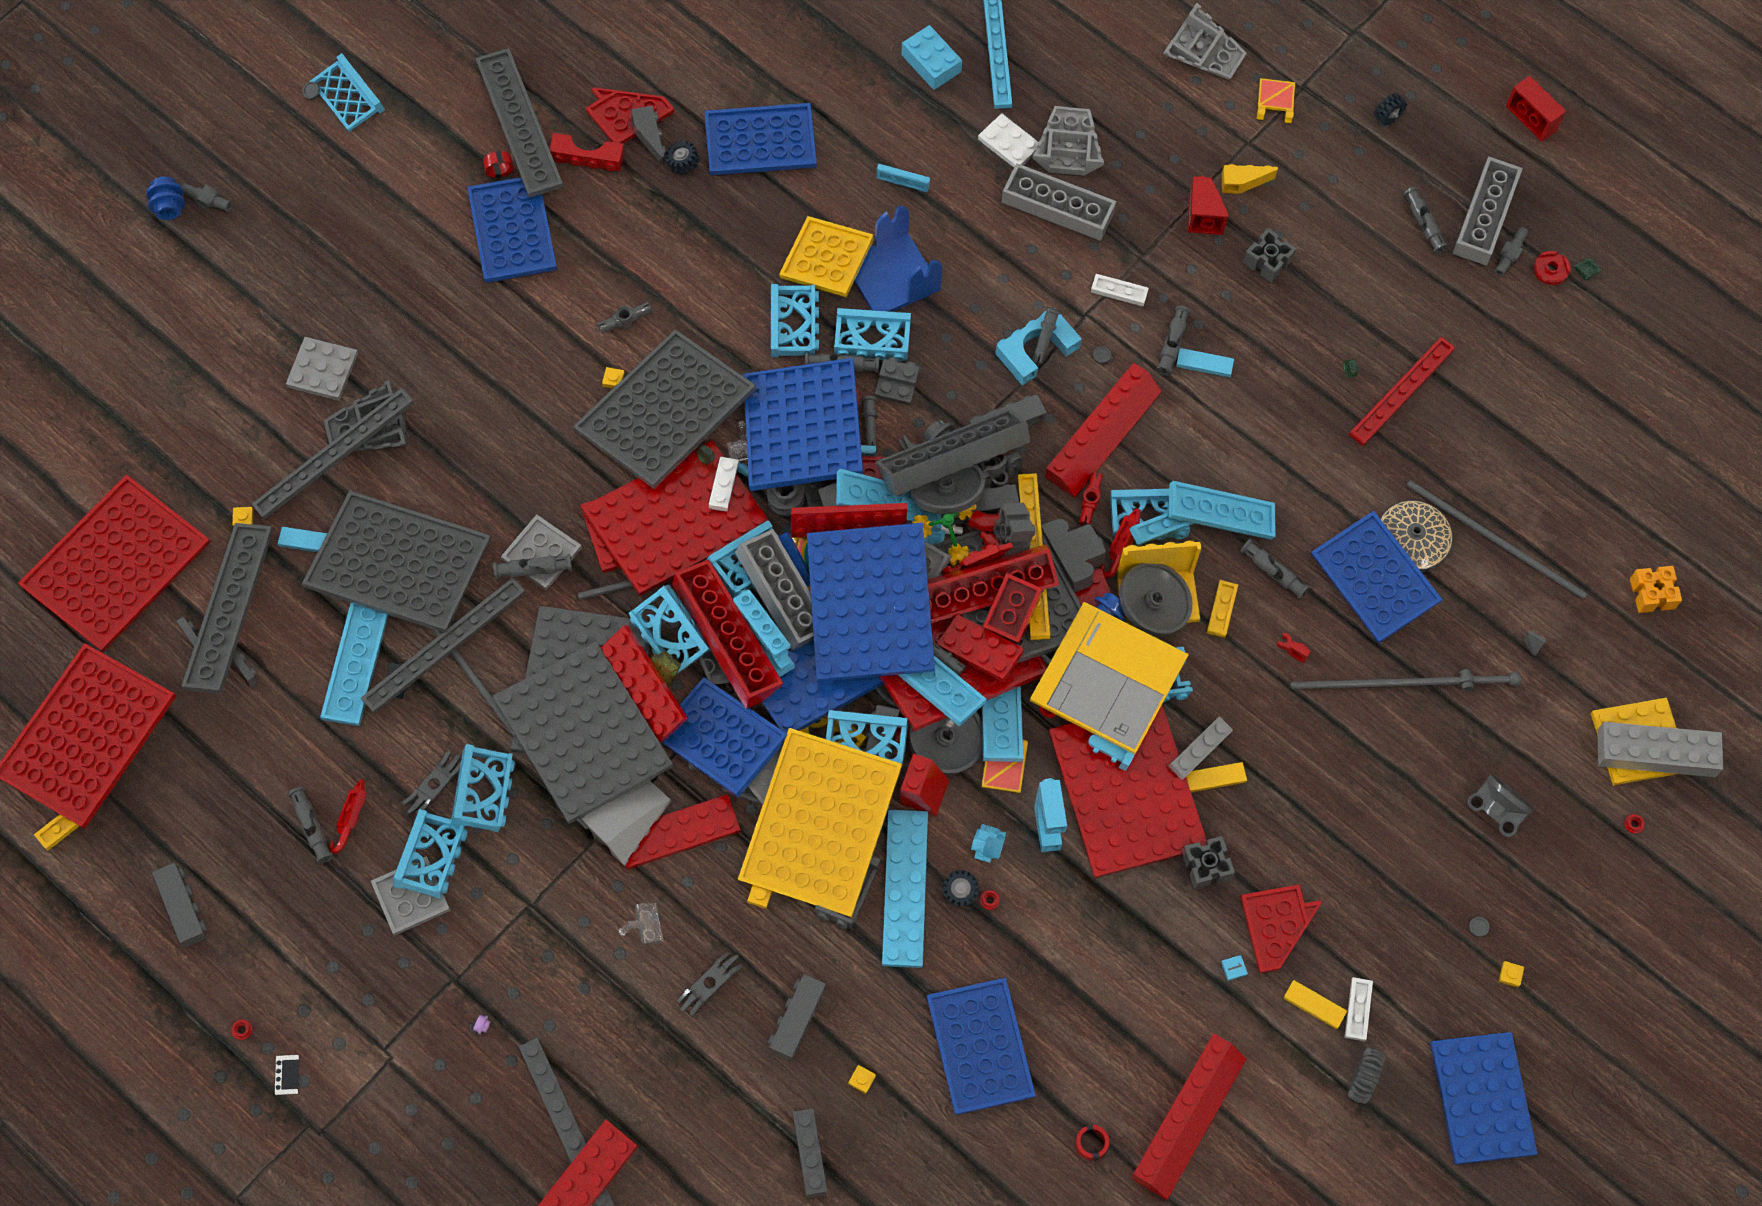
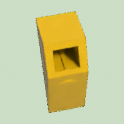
M1224 165L1222 171V193L1240 194L1275 179L1278 167Z

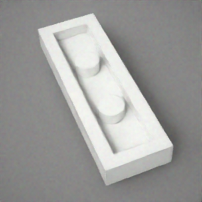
M1096 274L1091 293L1144 306L1149 288Z
M720 457L709 501L710 509L728 511L739 460Z
M1354 977L1351 979L1345 1038L1366 1041L1373 985L1371 980Z

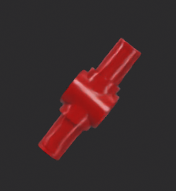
M1097 472L1091 473L1089 486L1086 487L1083 493L1082 513L1079 520V525L1081 526L1084 525V521H1086L1085 525H1091L1093 513L1098 507L1101 493L1100 485L1103 478L1101 473L1098 474L1097 478ZM1087 498H1093L1095 501H1089Z

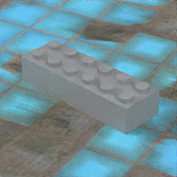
M1488 156L1452 254L1487 266L1523 168Z
M1016 163L1003 190L1001 203L1101 241L1114 215L1117 201Z
M774 529L741 543L735 553L781 633L790 643L791 650L794 651L813 641L811 593Z
M1603 722L1598 728V766L1716 777L1723 770L1722 732Z

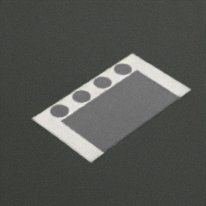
M299 1055L276 1056L275 1095L298 1094Z

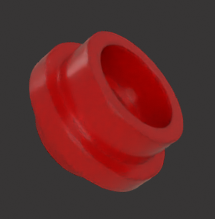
M1631 814L1624 820V827L1629 833L1638 834L1644 829V821L1639 815ZM1631 822H1634L1637 827H1633Z
M986 890L980 896V904L986 910H994L1000 903L998 893L993 890ZM992 898L993 903H987L986 899Z
M244 1019L236 1021L231 1029L232 1035L237 1040H246L253 1031L251 1023ZM245 1027L246 1031L242 1034L239 1033L240 1028Z

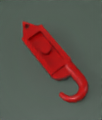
M1138 508L1124 517L1109 548L1110 558L1114 561L1110 570L1105 572V563L1100 566L1105 578H1111L1117 573L1123 548L1132 545L1134 542V537L1129 529L1134 525L1140 524L1141 510Z
M1012 542L1004 545L990 544L985 547V550L980 552L973 551L968 554V557L963 558L960 565L953 568L947 566L943 568L942 573L947 574L1006 555V552L1013 548Z
M362 779L358 781L353 790H349L336 825L337 832L341 834L336 847H334V841H331L329 845V850L333 854L339 853L345 847L351 830L354 829L358 822V815L365 803L367 794L365 792V781Z

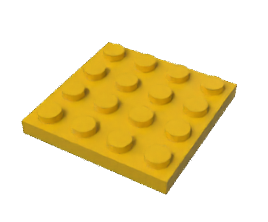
M807 216L779 276L781 279L805 286L815 285L816 289L847 297L875 239L874 234Z
M1667 698L1593 710L1591 712L1597 736L1598 728L1603 722L1676 728ZM1607 767L1613 786L1675 775V773Z

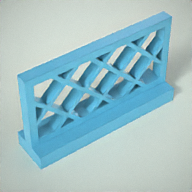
M341 53L336 57L338 61L314 77L310 82L318 83L321 80H327L326 87H320L319 94L350 132L376 112L381 114L385 111V108ZM337 68L341 69L340 77L332 76L333 71ZM331 80L339 81L337 88L330 87ZM343 81L351 82L349 89L341 88ZM329 91L336 92L335 99L327 98ZM340 92L348 93L347 100H339ZM352 93L360 94L359 101L351 100ZM338 104H346L345 111H337ZM350 104L358 105L357 112H348ZM362 105L370 106L371 109L369 111L360 113ZM347 116H355V121L348 125L346 123Z

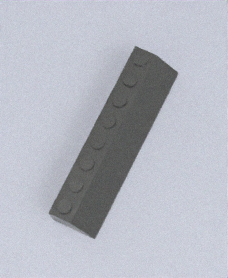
M1007 409L876 461V466L887 489L895 496L903 495L909 490L920 488L924 484L938 481L944 476L955 474L959 470L970 468L974 464L988 461L994 456L1005 454L1009 450L1024 446V444L1031 442L1028 424L1013 410Z

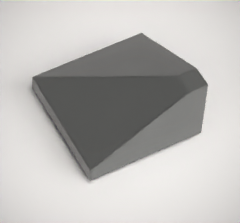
M1531 630L1527 632L1523 639L1533 656L1537 655L1546 641Z

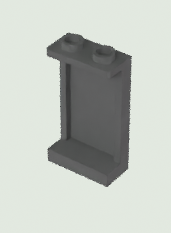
M872 856L852 917L816 905L815 914H817V917L824 921H834L840 928L846 929L848 927L852 929L878 872L880 859Z

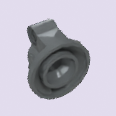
M1492 774L1483 782L1478 792L1468 798L1469 807L1474 811L1483 809L1489 816L1500 823L1499 830L1502 835L1507 837L1516 834L1519 830V825L1535 810L1520 794ZM1475 796L1482 798L1483 804L1481 807H1476L1473 804ZM1506 822L1513 823V832L1508 833L1504 830Z

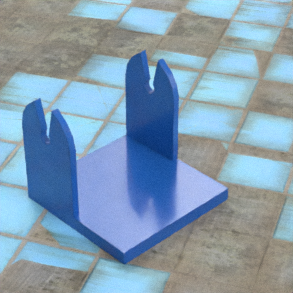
M897 206L892 220L887 211L879 217L875 225V245L870 247L854 281L872 311L894 312L941 290L942 265L937 260H931L929 266L927 265L908 233L909 211L904 206Z

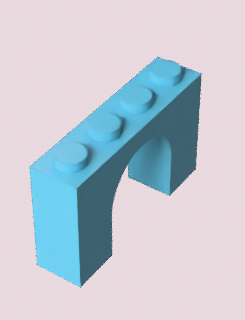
M1046 311L1038 319L1029 321L1021 330L1017 329L1009 338L1000 340L996 346V355L1022 386L1037 377L1038 367L1026 354L1023 346L1030 339L1040 336L1042 330L1040 324L1044 320ZM1059 314L1056 321L1057 328L1055 331H1052L1050 340L1067 357L1081 347L1082 338L1064 317Z
M1053 778L1044 779L1039 783L1034 811L1041 852L1061 850V833L1066 832L1067 822L1060 780H1054Z

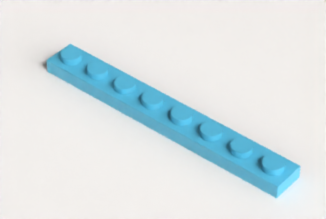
M983 0L994 109L1012 108L1002 1Z

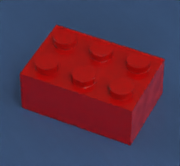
M1530 76L1514 86L1506 104V107L1541 142L1557 132L1566 113L1562 105L1558 104Z
M1006 573L983 627L1020 644L1044 590Z

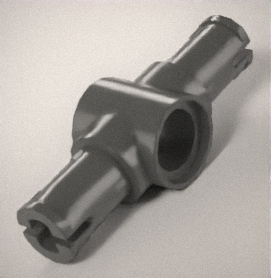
M183 183L184 194L194 198L196 204L207 210L210 207H217L227 212L232 209L233 203L221 198L214 188L205 185L203 188H197Z
M1519 227L1513 239L1506 241L1499 254L1501 260L1494 271L1496 275L1503 277L1509 266L1517 262L1524 249L1522 248L1523 241L1528 234L1526 228Z
M648 302L634 308L621 306L611 318L598 322L597 325L601 334L613 328L629 329L638 318L652 313V309Z

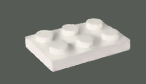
M1002 113L978 135L979 141L1013 167H1015L1016 163L1024 165L1033 156L1039 143Z

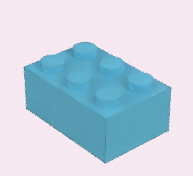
M930 25L902 42L901 55L933 90L961 73L962 59Z

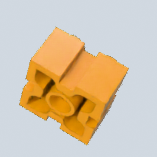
M1674 566L1658 567L1655 572H1652L1651 568L1635 570L1630 577L1633 592H1638V596L1635 599L1638 613L1653 612L1656 607H1660L1661 611L1674 610L1682 602L1679 587H1674L1673 585L1677 580Z

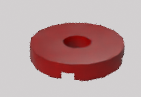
M1556 251L1541 253L1533 265L1536 277L1548 285L1563 283L1571 271L1568 259ZM1548 265H1553V266H1555V267H1556V270H1555V271L1550 270V269L1548 268Z

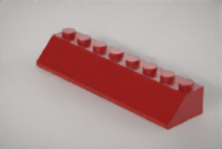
M1135 363L1129 367L1048 465L1045 473L1047 480L1073 498L1077 497L1090 481L1091 473L1099 470L1161 394V389L1149 372Z
M1044 544L927 579L931 623L954 617L957 614L961 615L991 606L1006 573L1038 586L1043 590L1058 586L1059 582L1050 548Z
M709 559L676 572L672 583L674 589L744 707L747 709L766 700L783 685V682L740 610L733 602L731 595Z
M1213 1033L1131 1177L1132 1180L1165 1200H1168L1246 1061L1243 1054L1232 1043Z

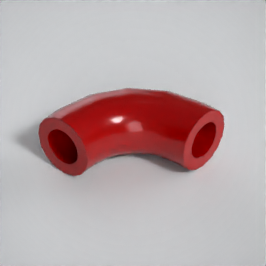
M976 510L971 515L968 526L981 532L994 533L995 522L997 519H1000L999 513L986 514Z

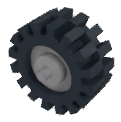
M1398 93L1388 95V98L1385 97L1384 101L1379 103V106H1376L1374 116L1382 125H1390L1391 122H1395L1396 119L1400 118V115L1404 114L1403 111H1406L1408 105Z
M680 140L678 141L679 144L674 142V146H669V150L665 152L666 162L670 170L674 171L675 174L680 173V175H683V172L689 174V170L694 171V167L697 168V163L700 162L696 147L692 142L688 143L687 140H684V143Z
M957 870L950 873L943 883V894L946 900L955 906L960 907L971 904L979 893L977 879L966 870Z

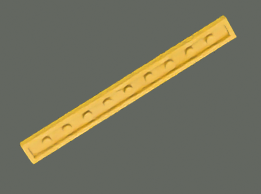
M1037 473L1018 474L1020 503L1025 504L1027 511L1030 513L1032 525L1035 526V535L1032 537L1029 549L1043 545ZM1044 589L1029 623L1031 640L1050 639L1046 589Z

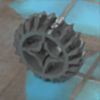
M1367 1048L1361 1055L1348 1089V1097L1353 1099V1101L1365 1104L1370 1100L1384 1066L1385 1055L1374 1048Z

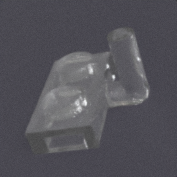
M744 421L738 423L740 440L726 443L729 458L739 461L748 459L746 424Z
M640 903L635 905L637 920L628 921L619 929V933L625 935L631 929L639 928L642 945L661 943L663 936L656 903Z

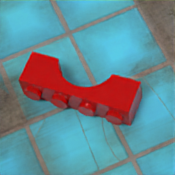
M553 133L549 149L556 163L563 162L574 166L582 165L593 169L601 168L620 172L625 155L624 144L606 141L600 148L587 151L578 148L573 143L571 135Z

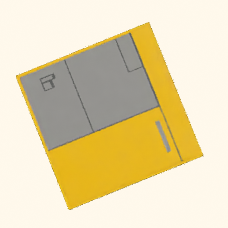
M1084 602L1033 692L1030 701L1135 755L1189 654Z

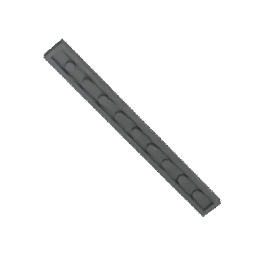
M401 388L253 502V507L265 520L415 404L414 401Z
M511 578L449 627L447 632H443L363 695L361 700L375 714L525 595V590L514 578Z
M535 1038L518 1047L572 1163L586 1143L538 1038ZM607 1188L592 1206H614Z

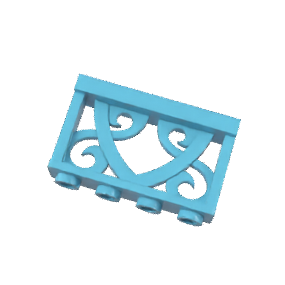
M771 284V358H779V356H805V353L815 355V351L819 350V339H815V334H819V323H815V318H819V307H815V302H819V291H815V285L778 286V284ZM779 295H793V297L790 299ZM799 295H807L810 299L808 303H803L804 297L798 303L795 300ZM787 306H789L787 312H781V308H785L787 310ZM809 308H811V315L807 311ZM793 309L805 319L802 326L795 332L792 331L788 324L779 322L780 319L787 318ZM810 326H811V334H810L809 332H806V331L810 328ZM782 329H786L789 332V335H787V332L785 334H782L780 331ZM804 338H808L810 341L808 346H799L795 340L798 339L802 344H804ZM791 342L793 345L792 347H779Z
M837 308L834 354L864 356V358L879 357V360L892 357L898 359L899 362L907 361L911 313ZM841 324H847L849 331L841 333ZM858 325H865V326H864L862 329H860V327H859ZM870 326H876L877 330L882 335H885V337L871 345L859 334L866 332ZM900 328H905V337L897 334ZM845 336H852L847 339L846 343L852 342L853 345H844L841 343V340ZM893 338L901 341L903 344L902 348H891L892 345L897 346V342Z
M1169 489L1111 490L1109 499L1113 539L1120 527L1119 521L1134 511L1132 509L1136 508L1133 504H1139L1140 507L1138 509L1141 512L1146 504H1151L1157 512L1162 514L1168 513ZM1158 504H1165L1162 508L1158 506ZM1117 505H1121L1125 513L1117 515ZM1190 526L1159 537L1157 540L1166 538L1184 539L1189 535Z
M769 521L764 522L707 558L732 599L752 587L756 588L751 579H748L749 576L745 569L740 567V560L738 559V562L733 564L735 560H732L731 556L737 557L735 551L741 543L772 530V525ZM718 564L723 566L725 569L729 570L727 575ZM732 573L736 574L735 582L737 579L743 580L742 585L736 586L731 582L730 577Z
M670 585L661 587L651 597L628 613L631 617V623L640 629L644 641L650 643L653 648V654L662 660L664 669L668 674H672V676L678 675L711 650L686 607ZM661 596L664 598L659 608L651 605ZM645 609H651L656 612L655 616L653 614L647 615L650 617L648 623L642 618V613ZM672 610L674 617L669 618L664 613L669 615V611ZM662 619L672 623L681 622L682 625L678 631L679 643L661 638ZM687 631L690 636L689 638L684 637L686 641L684 643L683 632ZM698 646L700 650L689 658L687 649ZM680 650H683V662L681 664L674 663L671 658L672 654H676L677 659H679Z
M829 710L826 740L835 742L838 739H844L845 742H841V745L860 750L851 737L861 734L866 724H869L872 734L881 742L866 753L873 755L879 753V757L887 759L885 753L888 751L892 753V750L887 747L890 743L897 748L898 754L894 759L888 760L901 763L903 768L909 725L907 718ZM834 721H839L841 735L833 737ZM857 724L858 730L856 732L849 733L848 731H853L851 729V725ZM878 727L884 728L881 734H884L885 737L877 734L876 730ZM897 728H901L900 745L892 740Z
M469 744L465 745L462 753L451 824H461L498 832L501 827H504L506 815H503L504 808L507 809L509 797H506L507 790L510 791L512 779L509 778L510 772H513L515 761L512 760L513 754L476 748L474 745ZM472 756L484 758L487 760L485 764H483L482 762L472 758ZM492 761H499L503 765V770L501 772L496 771L498 765H494L490 770L488 765ZM472 771L476 772V775L478 771L481 772L479 776L476 778L472 777L470 774V772ZM483 776H486L495 792L480 802L477 793L473 789L468 788L467 784L477 783ZM469 795L473 796L475 804H473V800L467 801L466 797ZM499 799L498 806L493 804ZM484 809V813L488 817L490 816L488 811H494L495 819L492 821L485 820L481 815V810ZM476 812L477 818L462 816V814Z
M419 809L393 878L394 887L409 889L441 899L442 894H446L449 887L448 877L453 876L456 866L453 864L455 858L459 859L462 850V847H460L461 841L465 842L468 830H465L466 825L451 824V819L429 814L427 811ZM426 823L433 824V825L440 826V827L437 829V831H435L432 827H430V826L427 825ZM450 829L455 831L456 836L454 839L449 840L447 836L450 833H445L442 837L440 833L443 830ZM422 837L427 838V840L429 839V837H431V839L427 843H422L420 841ZM436 842L443 858L425 867L423 857L415 851L416 849H426ZM447 846H452L451 852H449ZM418 860L421 868H418V864L416 866L412 865V862ZM428 875L430 882L436 876L439 878V882L435 886L427 885L424 881V876ZM420 877V883L405 878Z

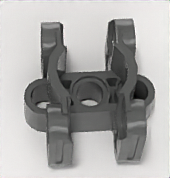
M1014 452L1007 457L1004 456L1002 462L994 456L988 461L977 463L976 465L980 467L985 477V488H998L1007 484L1008 476L1015 475L1022 468L1023 457L1019 452ZM995 479H1002L1003 482H997Z

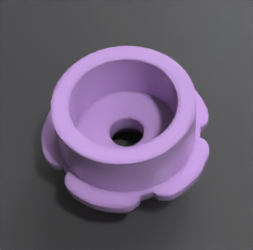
M479 1015L473 1029L478 1034L487 1032L491 1023L488 1020V1016Z

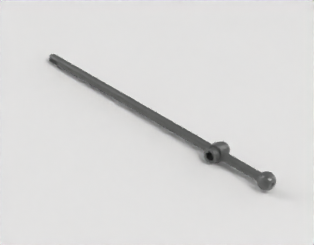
M1464 669L1460 671L1459 677L1291 682L1290 688L1322 689L1460 685L1463 691L1469 692L1474 689V684L1509 683L1511 686L1516 687L1522 683V676L1519 672L1515 671L1505 676H1474L1471 670Z

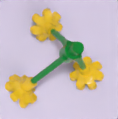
M975 504L964 511L946 514L943 518L936 521H928L927 515H915V521H912L911 524L923 523L924 539L932 534L930 528L934 525L942 524L943 527L948 528L953 543L952 548L948 549V554L952 556L950 564L956 565L957 562L960 563L963 561V558L968 557L969 548L967 546L961 547L956 541L953 530L954 517L959 514V518L965 520L966 516L971 517L974 513L972 510H975L977 506Z

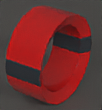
M505 151L492 152L483 159L486 175L492 178L509 175L514 169L511 155ZM498 162H504L500 165H493Z
M1097 1125L1083 1127L1075 1140L1076 1150L1082 1158L1087 1160L1102 1158L1109 1147L1107 1132ZM1089 1131L1098 1133L1104 1141L1103 1149L1096 1154L1086 1152L1081 1145V1136Z

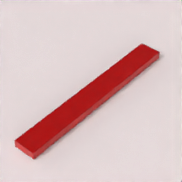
M1440 337L1352 429L1349 436L1364 446L1450 356L1456 347L1443 337Z

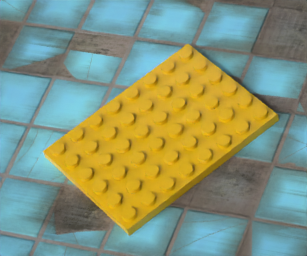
M789 728L738 880L852 917L902 764Z

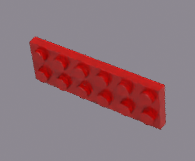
M907 503L791 508V537L803 538L807 537V533L907 524Z
M623 625L601 647V650L658 741L664 742L688 717L630 627Z
M728 794L660 816L657 822H654L650 827L647 836L642 838L635 853L633 852L628 858L629 861L625 865L626 869L629 870L740 833V827Z
M605 1120L538 1206H592L639 1146L611 1122Z

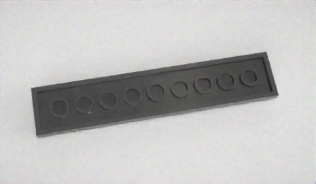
M510 49L477 57L476 63L528 197L563 188L562 180Z
M235 523L181 686L183 690L215 694L222 693L274 531L272 526Z

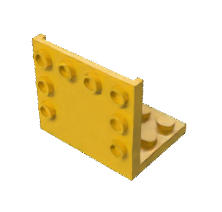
M1186 541L1179 544L1168 542L1164 545L1147 544L1141 547L1130 545L1123 548L1116 574L1118 592L1124 576L1133 567L1141 563L1164 564L1175 570L1184 579L1191 592L1192 613L1187 623L1199 622L1200 614L1193 573L1201 551L1200 542ZM1125 615V623L1135 627Z

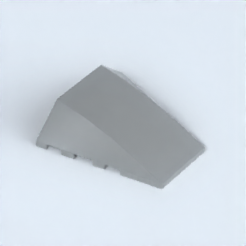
M1196 3L1163 54L1230 80L1247 53L1232 37H1228L1224 33V29L1221 26H1217L1211 20L1212 17L1208 13L1205 14L1200 9L1201 6Z
M1054 106L1047 126L1043 131L1042 138L1039 140L1037 149L1032 157L1046 171L1085 176L1104 165L1090 109Z
M649 780L577 819V821L585 829L589 828L609 847L612 855L625 866L629 861L630 855L633 852L635 853L642 838L647 836L650 827L654 822H657L671 800Z

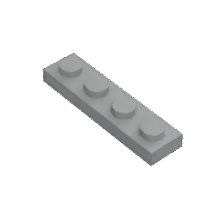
M1219 716L1169 765L1170 769L1183 780L1233 729Z

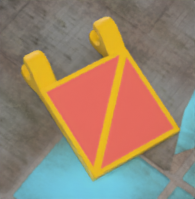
M1260 78L1256 119L1264 120L1265 109L1286 111L1285 123H1292L1295 82Z
M1023 740L1022 762L985 761L982 788L1021 793L1028 741Z

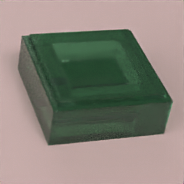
M1591 257L1579 262L1574 267L1585 281L1601 271Z

